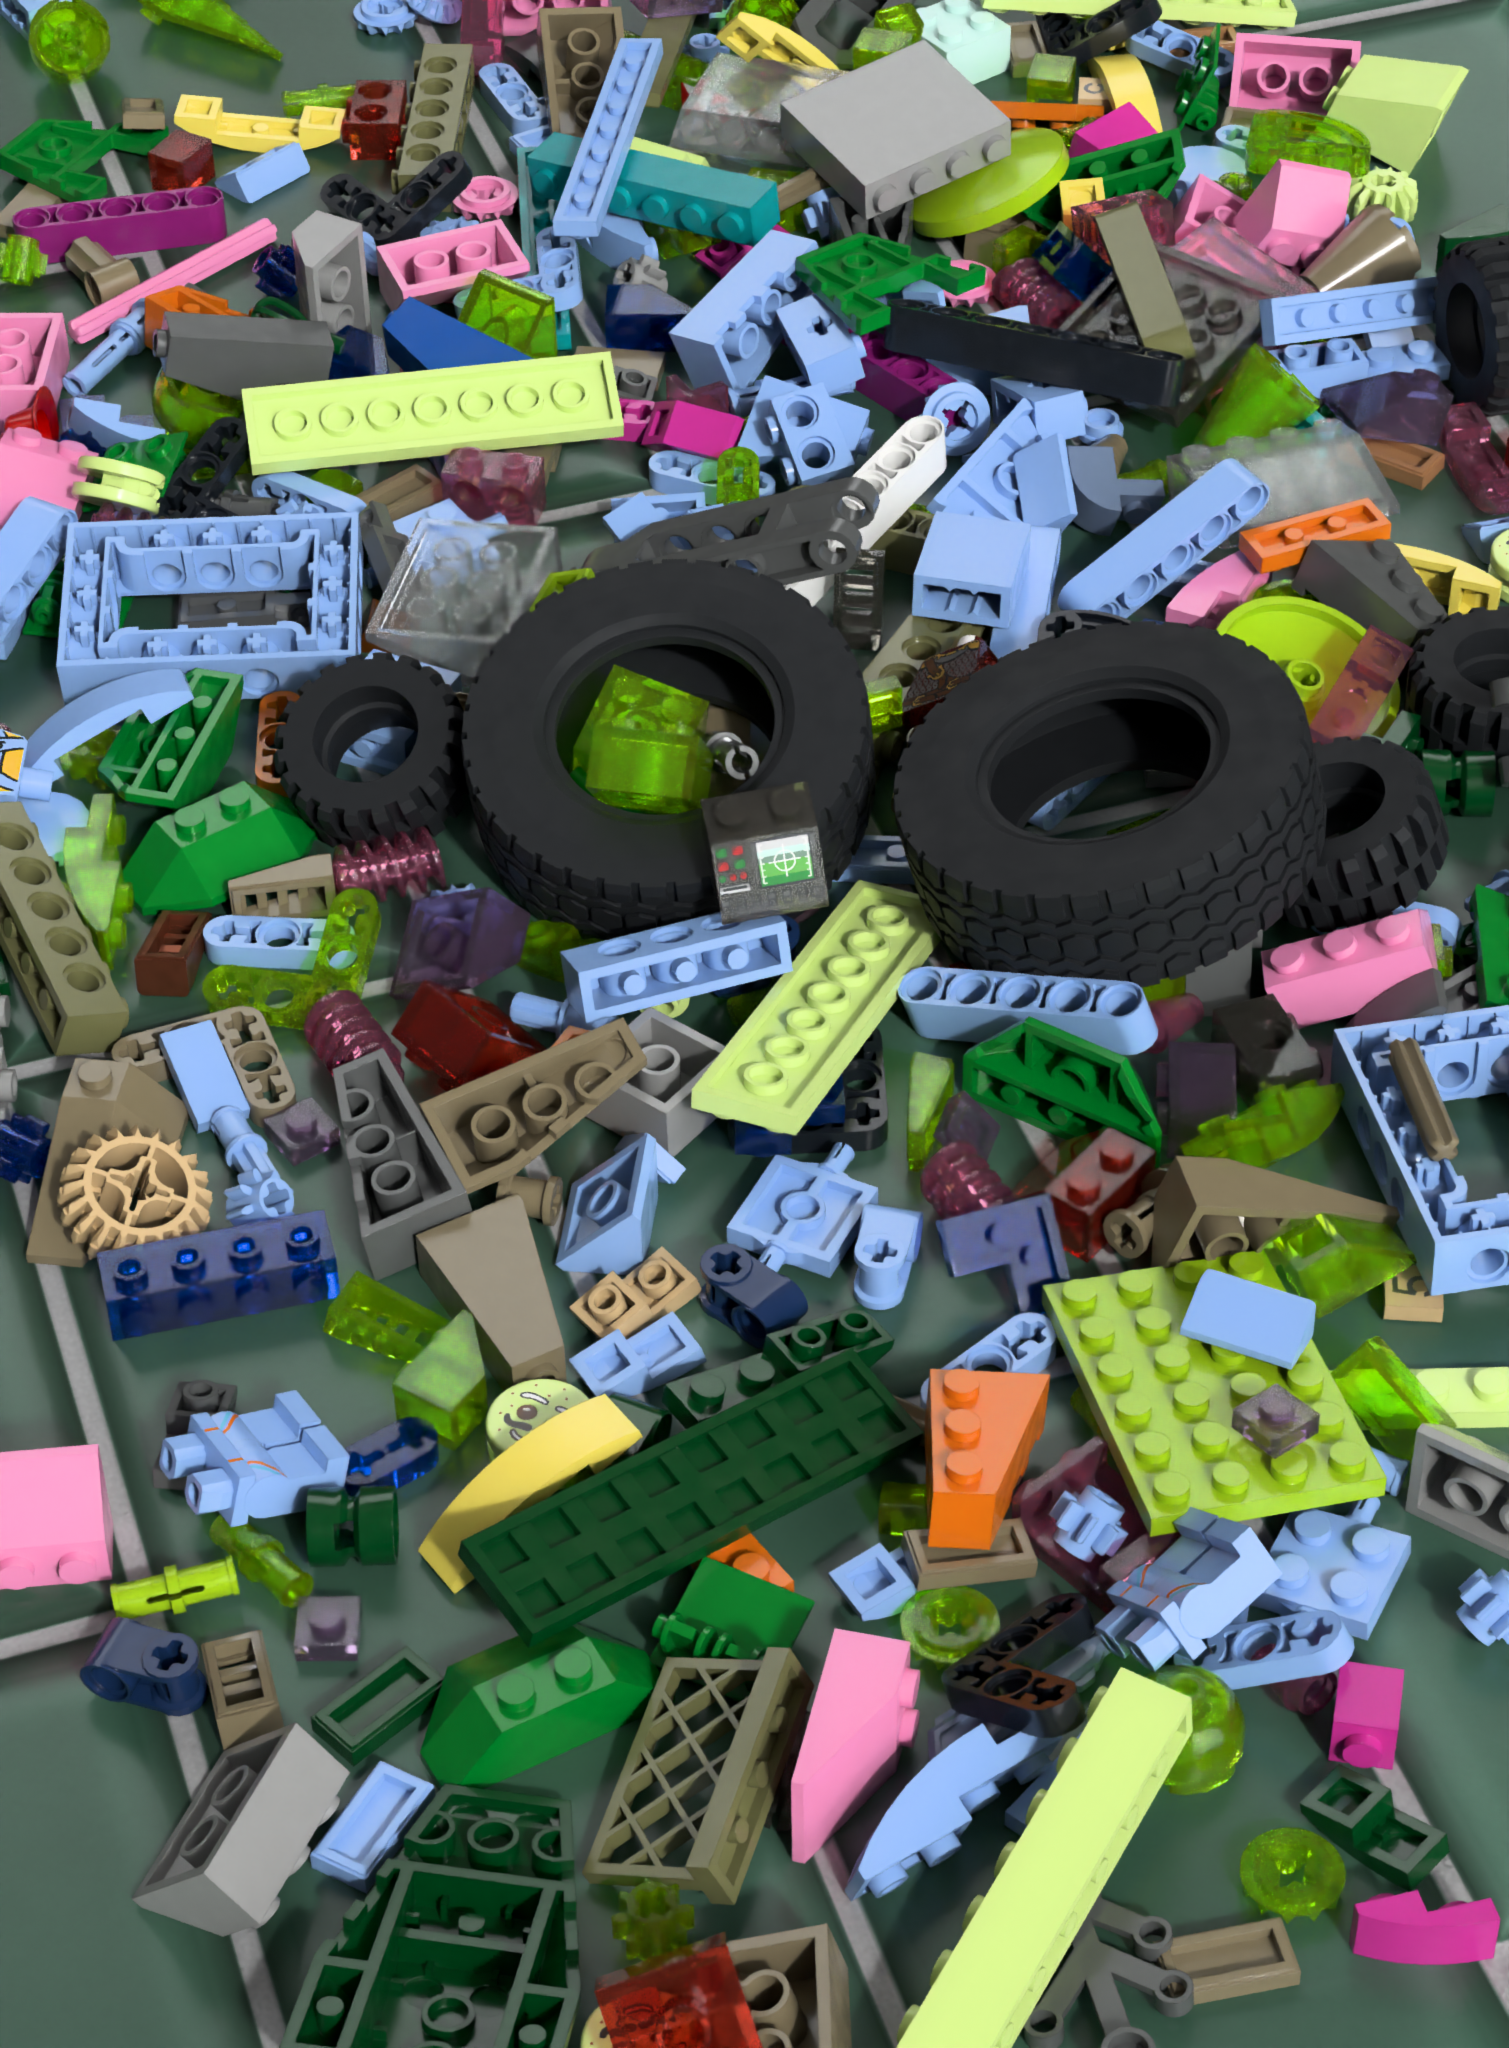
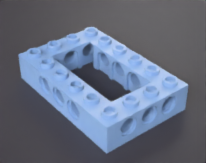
M359 512L68 523L56 662L64 705L66 706L99 686L129 675L152 670L181 668L184 674L194 668L241 674L244 680L241 699H262L276 691H291L298 694L297 690L308 679L313 683L322 676L320 670L331 664L335 668L347 664L346 658L360 655L362 648L363 544ZM311 589L312 598H307L311 634L306 635L304 627L294 621H277V625L238 626V623H228L227 627L188 628V625H178V629L139 630L138 626L119 629L121 596Z
M1509 1005L1334 1029L1330 1082L1387 1204L1397 1207L1400 1217L1397 1225L1430 1296L1509 1285L1508 1192L1496 1194V1198L1466 1202L1468 1188L1464 1176H1457L1449 1159L1443 1158L1437 1162L1428 1156L1388 1059L1391 1053L1389 1049L1391 1042L1395 1039L1404 1041L1410 1037L1418 1042L1442 1101L1477 1098L1505 1092L1509 1097Z

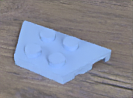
M1025 397L926 507L930 513L935 514L936 511L1023 522L1013 457L1020 450L1049 437L1047 433L1039 435L1029 417L1033 407Z

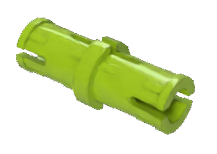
M232 1555L226 1556L224 1559L179 1570L177 1565L173 1564L165 1566L164 1573L120 1584H110L116 1618L133 1619L171 1609L174 1615L187 1612V1605L240 1594Z

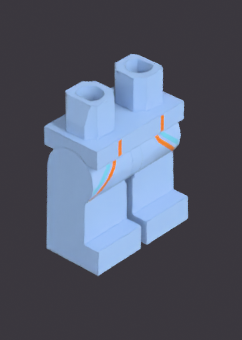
M297 1390L275 1394L273 1408L241 1415L231 1411H222L211 1417L207 1412L190 1415L187 1434L163 1440L159 1466L169 1480L187 1476L184 1493L187 1504L195 1515L219 1511L229 1526L235 1527L247 1524L249 1515L254 1518H268L306 1511L309 1488L344 1487L350 1455L325 1425H320V1418Z
M1190 1507L1187 1513L1177 1518L1173 1524L1182 1536L1154 1563L1142 1564L1133 1570L1127 1582L1118 1580L1106 1591L1116 1607L1095 1626V1630L1110 1651L1123 1659L1132 1653L1138 1662L1152 1671H1156L1174 1653L1194 1661L1207 1649L1201 1639L1211 1638L1219 1633L1283 1575L1250 1526L1223 1517L1219 1518L1217 1515Z

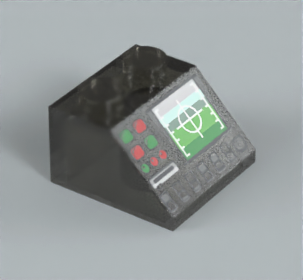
M807 781L700 800L702 837L722 925L829 906L818 825Z

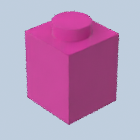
M1349 1661L1339 1668L1329 1761L1349 1763L1359 1768L1393 1769L1399 1729L1404 1669Z

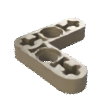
M232 1007L131 1034L118 1040L111 1050L112 1061L130 1062L156 1082L172 1079L173 1076L167 1062L160 1053L162 1051L159 1046V1035L212 1020L250 1107L249 1118L252 1122L261 1128H281L290 1124L298 1113L295 1085L264 1016L253 1007ZM244 1031L247 1036H250V1041L242 1044L239 1032ZM261 1061L270 1064L267 1069L257 1072L243 1069L246 1065L253 1062ZM271 1090L275 1103H269L264 1098L263 1092Z

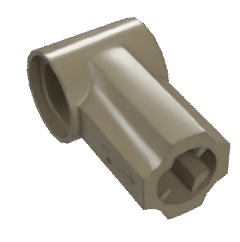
M87 236L73 240L72 246L65 253L66 266L84 283L87 295L95 307L140 284L137 271L128 258L124 257L116 260L98 242H92Z

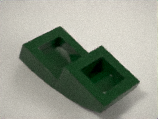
M1340 1764L1300 1802L1301 1813L1336 1845L1375 1873L1409 1892L1450 1852L1447 1833L1394 1808L1390 1788Z

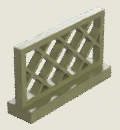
M767 1647L763 1660L666 1657L583 1868L582 1874L590 1884L703 1891L712 1904L735 1905L815 1686L790 1648ZM681 1679L705 1681L706 1686L678 1705H674L673 1698ZM745 1681H755L750 1695L730 1708L723 1696ZM717 1701L724 1713L692 1734L686 1721ZM679 1726L686 1739L654 1759L652 1752L656 1742ZM735 1728L736 1732L729 1750L710 1762L703 1749ZM696 1754L704 1767L672 1788L665 1775ZM658 1780L665 1793L636 1813H633L631 1806L636 1794ZM714 1783L716 1786L709 1804L689 1817L682 1804ZM676 1809L683 1822L651 1843L644 1829ZM637 1835L644 1848L621 1864L610 1863L614 1850ZM690 1839H694L695 1842L685 1867L664 1866L661 1861L662 1858Z

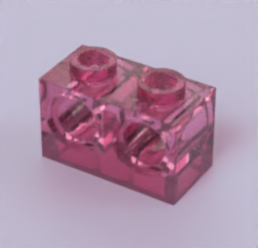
M1148 189L1072 206L1074 249L1093 263L1109 260L1094 216L1136 200L1156 249L1176 245L1173 203L1155 190Z
M476 447L453 448L441 472L443 501L450 498L469 518L480 521L495 515L497 512H501L508 522V527L535 530L547 503L544 457L528 456L520 452L487 451Z

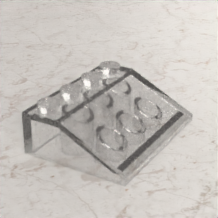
M717 52L681 107L669 147L705 157L712 168L756 175L757 178L782 184L812 167L781 136L780 102L851 71L753 58L748 63L739 55Z
M1320 419L1313 423V427L1299 430L1293 427L1275 428L1270 431L1269 436L1259 438L1235 436L1228 438L1226 444L1214 447L1202 444L1184 447L1182 453L1166 456L1169 502L1216 464L1228 458L1239 461L1269 487L1270 495L1264 508L1254 518L1218 545L1222 550L1238 547L1239 532L1367 497L1385 516L1400 514V504L1361 436L1343 424L1339 419Z
M419 518L365 631L366 641L395 655H406L418 659L419 662L461 673L462 685L471 688V684L475 683V675L484 658H490V649L504 632L509 634L510 625L530 609L549 574L563 571L557 527Z

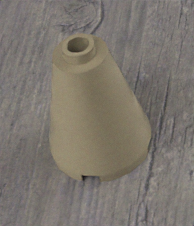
M1380 204L1369 205L1358 213L1298 277L1295 293L1299 295L1417 279L1418 277L1414 275L1421 269L1418 247L1405 225L1398 229L1390 220L1391 217L1396 215L1395 213Z

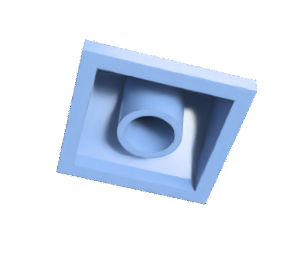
M645 1134L572 1183L555 1264L563 1271L609 1274L613 1270L617 1275L627 1276L647 1259L658 1201L656 1139L650 1134Z

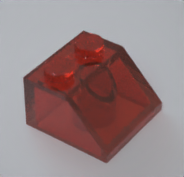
M426 979L421 983L391 1032L397 1040L407 1047L404 1053L406 1058L417 1066L428 1071L433 1070L440 1077L437 1084L446 1092L547 1049L521 1026L514 1023L508 1015L491 1001Z
M1110 1126L1063 1141L996 1204L995 1213L1088 1263L1108 1243L1103 1228L1105 1217L1116 1209L1126 1210L1142 1195L1141 1181L1148 1173L1155 1170L1156 1151Z
M726 1932L603 1975L595 1980L594 1993L613 2048H764Z

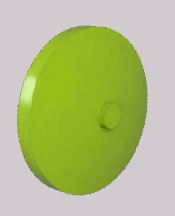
M1034 127L1011 130V155L914 198L913 229L927 237L945 238L960 236L998 224L1027 209L1050 192L1068 169L1070 157L1062 137L1057 132L1046 128Z
M1270 596L1254 599L1236 607L1227 614L1216 629L1221 636L1227 633L1245 641L1247 647L1253 645L1268 655L1270 661L1274 660L1286 673L1305 707L1313 743L1320 741L1321 745L1332 743L1334 738L1349 736L1352 740H1359L1363 732L1383 738L1395 721L1400 706V686L1395 668L1378 641L1359 623L1342 612L1309 599L1292 596Z

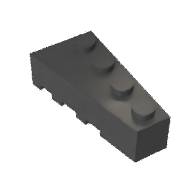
M384 1048L332 1069L341 1122L344 1128L346 1152L353 1180L354 1198L358 1209L361 1238L375 1282L419 1263L417 1234L472 1212L467 1191Z

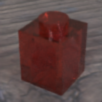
M176 129L148 152L153 190L167 191L204 186L216 176L212 141L209 138Z

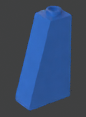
M410 296L397 310L391 311L382 324L387 354L404 372L534 359Z

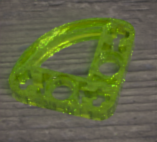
M1265 109L1256 112L1253 116L1245 146V169L1254 174L1267 175L1278 159L1347 171L1350 173L1351 178H1358L1370 172L1371 145L1368 138L1361 131L1343 121L1303 111ZM1291 137H1297L1316 142L1290 141Z

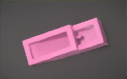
M1241 550L1219 560L1184 586L1166 607L1165 622L1188 624L1189 627H1193V629L1197 625L1216 630L1227 614L1236 607L1262 597L1272 582L1273 572L1260 574Z

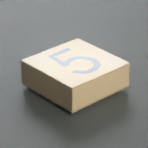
M1079 77L1078 104L1104 106V113L1113 111L1100 78Z
M1384 1263L1382 1276L1383 1319L1442 1323L1444 1311L1443 1294L1430 1296L1417 1266Z

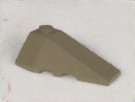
M621 6L539 8L536 44L550 134L558 132L580 138L584 137L620 38H625Z

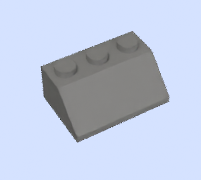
M316 210L292 231L291 246L294 250L295 283L298 288L300 312L309 321L327 322L330 333L346 339V345L340 356L333 354L329 373L330 377L373 336L362 223Z
M1422 1423L1416 1431L1405 1511L1509 1560V1454L1483 1443L1476 1437L1463 1434L1446 1425Z
M296 1722L224 1750L132 1897V1900L141 1908L222 1937L251 1927L253 1929L261 1927L278 1909L280 1898L277 1895L287 1878L294 1874L307 1860L311 1850L307 1844L317 1827L326 1822L337 1809L340 1803V1798L337 1794L350 1772Z

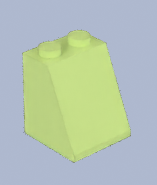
M1364 54L1355 68L1349 65L1345 68L1337 85H1334L1322 106L1328 113L1321 128L1392 167L1408 172V175H1410L1435 136L1469 70L1456 65Z

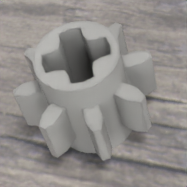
M642 254L639 260L630 257L629 260L619 265L614 275L613 285L616 290L615 295L623 298L621 305L639 313L642 306L651 310L652 307L662 302L667 293L668 281L665 277L666 271L659 269V261Z

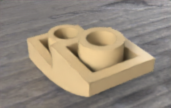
M661 1246L623 1279L612 1270L575 1301L569 1309L599 1340L616 1329H619L623 1336L628 1339L668 1313L677 1311L698 1295L702 1288L697 1278Z

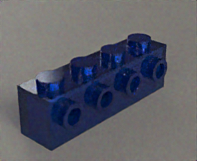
M324 1209L96 1253L113 1341L341 1297L336 1255Z

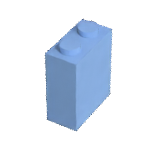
M936 511L914 572L912 615L1009 629L1029 565L1031 524Z

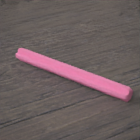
M262 218L68 322L69 330L67 331L69 337L73 338L77 344H84L110 330L111 324L118 318L127 317L132 312V305L140 298H145V296L178 285L196 284L273 243L277 239L275 224H272L268 218Z

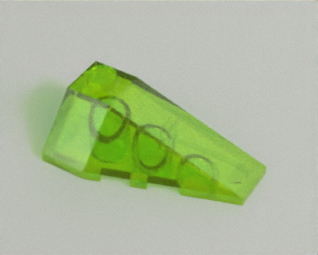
M137 0L143 5L140 13L158 26H160L162 21H165L177 29L278 61L284 55L261 33L249 26L242 16L231 10V6L224 0Z

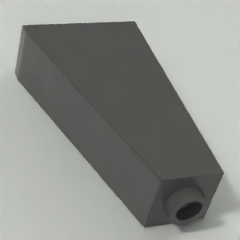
M164 311L162 328L155 329L153 334L154 357H160L164 376L241 401V389L328 380L334 352V343L328 324L325 321Z

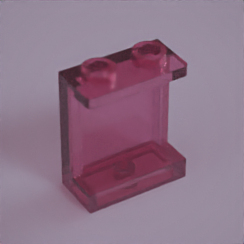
M1097 1435L1080 1448L1074 1447L1068 1450L1059 1460L1058 1464L1037 1479L1031 1478L1025 1481L1013 1496L1012 1519H1022L1036 1557L1103 1612L1109 1614L1116 1606L1106 1591L1118 1580L1127 1582L1133 1570L1142 1564L1154 1563L1182 1535L1180 1532L1153 1537L1149 1536L1123 1477L1107 1463L1108 1443ZM1087 1485L1103 1491L1124 1508L1125 1513L1119 1520L1122 1523L1120 1527L1129 1533L1113 1557L1106 1553L1104 1556H1100L1097 1553L1091 1562L1077 1558L1054 1540L1053 1534L1058 1528L1056 1525L1057 1520L1049 1515L1065 1490L1071 1494L1074 1491L1081 1494Z

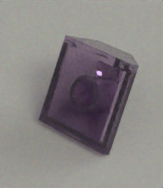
M1415 369L1413 373L1393 371L1324 388L1321 391L1320 398L1355 437L1437 446L1454 395L1443 385L1439 375L1429 370Z
M490 887L412 900L389 996L399 1000L471 989L514 966L521 959L531 914Z

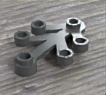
M1100 1892L1071 1943L1073 1951L1039 2005H1036L1023 2027L1027 2045L1030 2048H1058L1063 2043L1065 2037L1064 2018L1086 1985L1105 2037L1101 2048H1156L1154 2040L1146 2031L1131 2027L1114 1979L1153 1996L1154 2005L1161 2014L1167 2017L1186 2015L1194 2005V1984L1191 1977L1180 1970H1163L1150 1964L1158 1963V1957L1166 1953L1173 1944V1930L1170 1923L1162 1917H1144L1102 1898ZM1094 1925L1133 1940V1949L1138 1958L1101 1943ZM1149 1935H1157L1163 1938L1162 1941L1153 1944L1147 1943L1143 1939ZM1171 1982L1179 1983L1186 1989V1992L1178 1998H1170L1163 1994L1167 1991V1985H1170ZM1042 2023L1054 2026L1051 2031L1045 2033L1037 2032L1033 2029Z

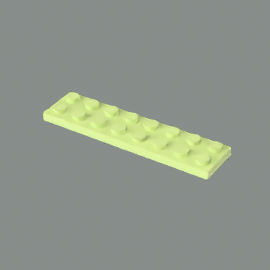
M610 351L241 389L252 475L624 437V423Z
M858 879L792 962L793 971L784 973L692 1088L691 1108L712 1113L721 1119H735L765 1127L771 1132L788 1133L796 1136L898 999L899 994L897 990L904 975L911 970L921 967L941 941L927 919L919 894Z

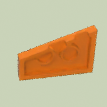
M991 101L1011 119V127L1034 128L1036 127V120H1050V129L1075 130V122H1094L1104 116V106Z

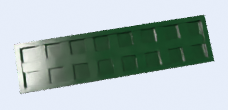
M851 1347L462 1540L458 1556L527 1647L530 1648L919 1446L924 1432Z

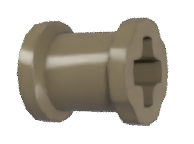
M514 1174L499 1181L495 1202L518 1193L524 1201L528 1217L542 1219L543 1225L554 1226L556 1224L563 1195V1181L561 1177L550 1176L547 1181Z

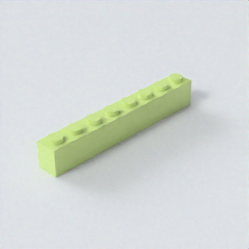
M1120 1667L1109 1688L1105 1686L1098 1688L1087 1711L1088 1723L1079 1739L1070 1737L1059 1755L1056 1772L1058 1773L1048 1791L1041 1788L1033 1797L1026 1814L1025 1823L1027 1827L1017 1843L1009 1841L1001 1851L994 1870V1877L996 1878L985 1897L979 1894L969 1905L962 1924V1931L964 1933L953 1951L945 1949L936 1961L930 1977V1986L932 1988L921 2006L913 2004L904 2015L897 2033V2042L899 2044L896 2048H1012L1193 1732L1191 1697L1123 1667Z

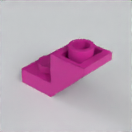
M679 400L659 401L654 404L641 445L656 452L678 450L730 463L742 436L740 432L745 419Z

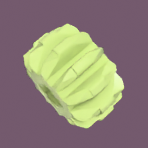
M1374 166L1372 171L1362 169L1358 171L1357 176L1351 177L1347 205L1349 219L1353 220L1361 210L1369 205L1380 204L1395 213L1396 215L1393 217L1401 218L1407 223L1414 220L1418 207L1417 181L1408 178V172H1395L1392 167L1380 169Z

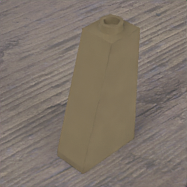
M518 1193L416 1235L421 1277L503 1391L513 1385L533 1379H554L567 1383L563 1339L525 1204Z

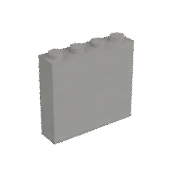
M925 39L780 102L782 138L865 220L1011 155V120Z

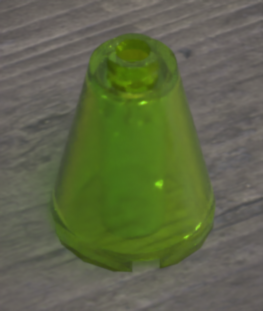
M1254 343L1246 350L1193 441L1198 447L1194 456L1208 470L1228 458L1236 459L1242 463L1315 414V411L1320 407V402L1293 373L1290 375L1281 367V362L1257 343Z

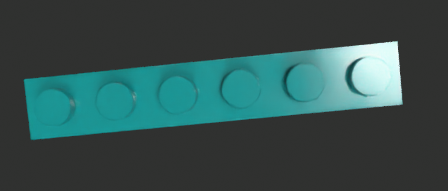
M553 132L527 156L532 195L560 201L583 138ZM633 149L628 151L607 210L608 213L753 247L780 221L777 182Z

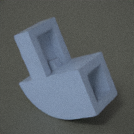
M1067 446L1078 515L1072 521L1078 526L1097 535L1110 536L1117 521H1126L1131 524L1143 523L1159 510L1165 498L1163 480L1117 479L1113 447Z

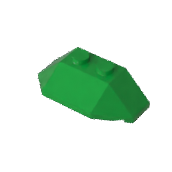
M1179 127L1070 158L1068 169L1060 181L1102 177L1107 211L1137 200L1146 224L1155 221L1186 167ZM1058 182L1050 192L1020 212V214L1064 241Z
M194 668L186 673L185 676L194 699L152 724L141 709L128 716L97 769L99 778L125 801L149 808L176 812L181 808L207 798L233 750L244 685L243 675Z
M242 781L156 820L117 878V889L143 916L155 915L159 910L186 911L214 907L230 899L229 880L307 857L314 840H317L319 837V833L315 828H310L289 798Z
M1030 1016L973 1046L963 1055V1096L1145 1175L1160 1167L1162 1131L1142 1080L1127 1057Z
M577 1623L530 1648L527 1647L519 1635L447 1667L420 1750L421 1761L439 1790L444 1784L485 1789L642 1718L660 1672L651 1663L646 1651Z

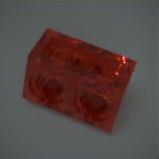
M356 80L354 95L347 96L346 100L347 118L342 120V140L344 144H350L351 160H396L397 146H401V125L406 124L405 106L406 102H408L406 80Z

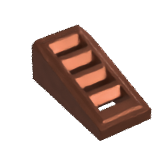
M161 911L134 958L137 990L141 995L186 997L189 994L205 950L203 929L213 919L212 913L200 911Z

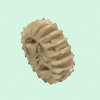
M137 1124L129 1129L128 1135L125 1137L115 1126L107 1131L105 1139L93 1134L87 1140L85 1148L78 1147L72 1153L67 1167L63 1168L59 1180L61 1187L57 1195V1206L63 1208L60 1217L62 1221L61 1226L74 1228L71 1234L72 1245L86 1242L90 1244L87 1251L89 1260L99 1256L101 1253L108 1256L110 1271L117 1267L120 1261L128 1262L133 1275L140 1271L143 1262H146L155 1273L163 1267L166 1259L177 1264L183 1258L186 1250L192 1251L198 1245L201 1232L206 1230L210 1216L208 1210L212 1204V1192L206 1189L208 1172L195 1170L198 1163L197 1153L185 1156L179 1154L182 1148L180 1139L169 1145L161 1142L160 1129L153 1132L150 1138L141 1135ZM139 1187L138 1202L135 1210L131 1211L129 1207L133 1199L132 1196L135 1188Z

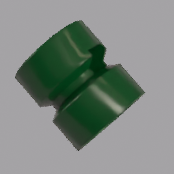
M1420 749L1419 759L1423 762L1425 769L1429 771L1443 816H1447L1452 808H1457L1462 816H1492L1496 787L1494 751L1464 750L1458 758L1454 757L1452 752L1446 749ZM1456 778V788L1446 786V780H1454Z
M396 1485L361 1486L354 1496H350L344 1487L309 1488L306 1504V1541L310 1567L345 1566L350 1557H357L362 1566L397 1565L399 1556V1510ZM353 1521V1531L341 1529V1523Z

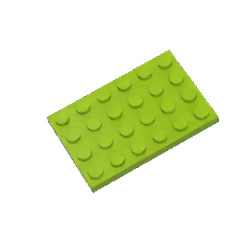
M1264 1249L1260 1253L1255 1251L1238 1252L1234 1255L1216 1257V1260L1211 1261L1207 1259L1183 1261L1177 1263L1174 1267L1163 1268V1266L1140 1270H1128L1122 1273L1073 1279L1067 1282L1042 1286V1305L1150 1537L1179 1532L1173 1522L1187 1513L1190 1507L1217 1515L1219 1518L1223 1517L1238 1522L1385 1496L1387 1477L1312 1338L1292 1370L1180 1335L1181 1325L1199 1280L1206 1269L1220 1271L1286 1292Z

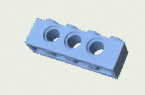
M763 901L762 908L759 910H754L753 904L746 906V912L740 913L738 908L731 909L732 914L723 915V912H718L560 951L568 1002L585 1023L792 972L786 921L772 907H769L766 901ZM760 902L755 903L754 906H761ZM730 910L724 911V914L730 913Z

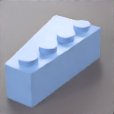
M771 229L669 332L695 392L718 398L719 391L723 388L730 387L733 390H738L753 385L784 338L775 310L813 294V291L795 274L796 257L819 248L816 240Z

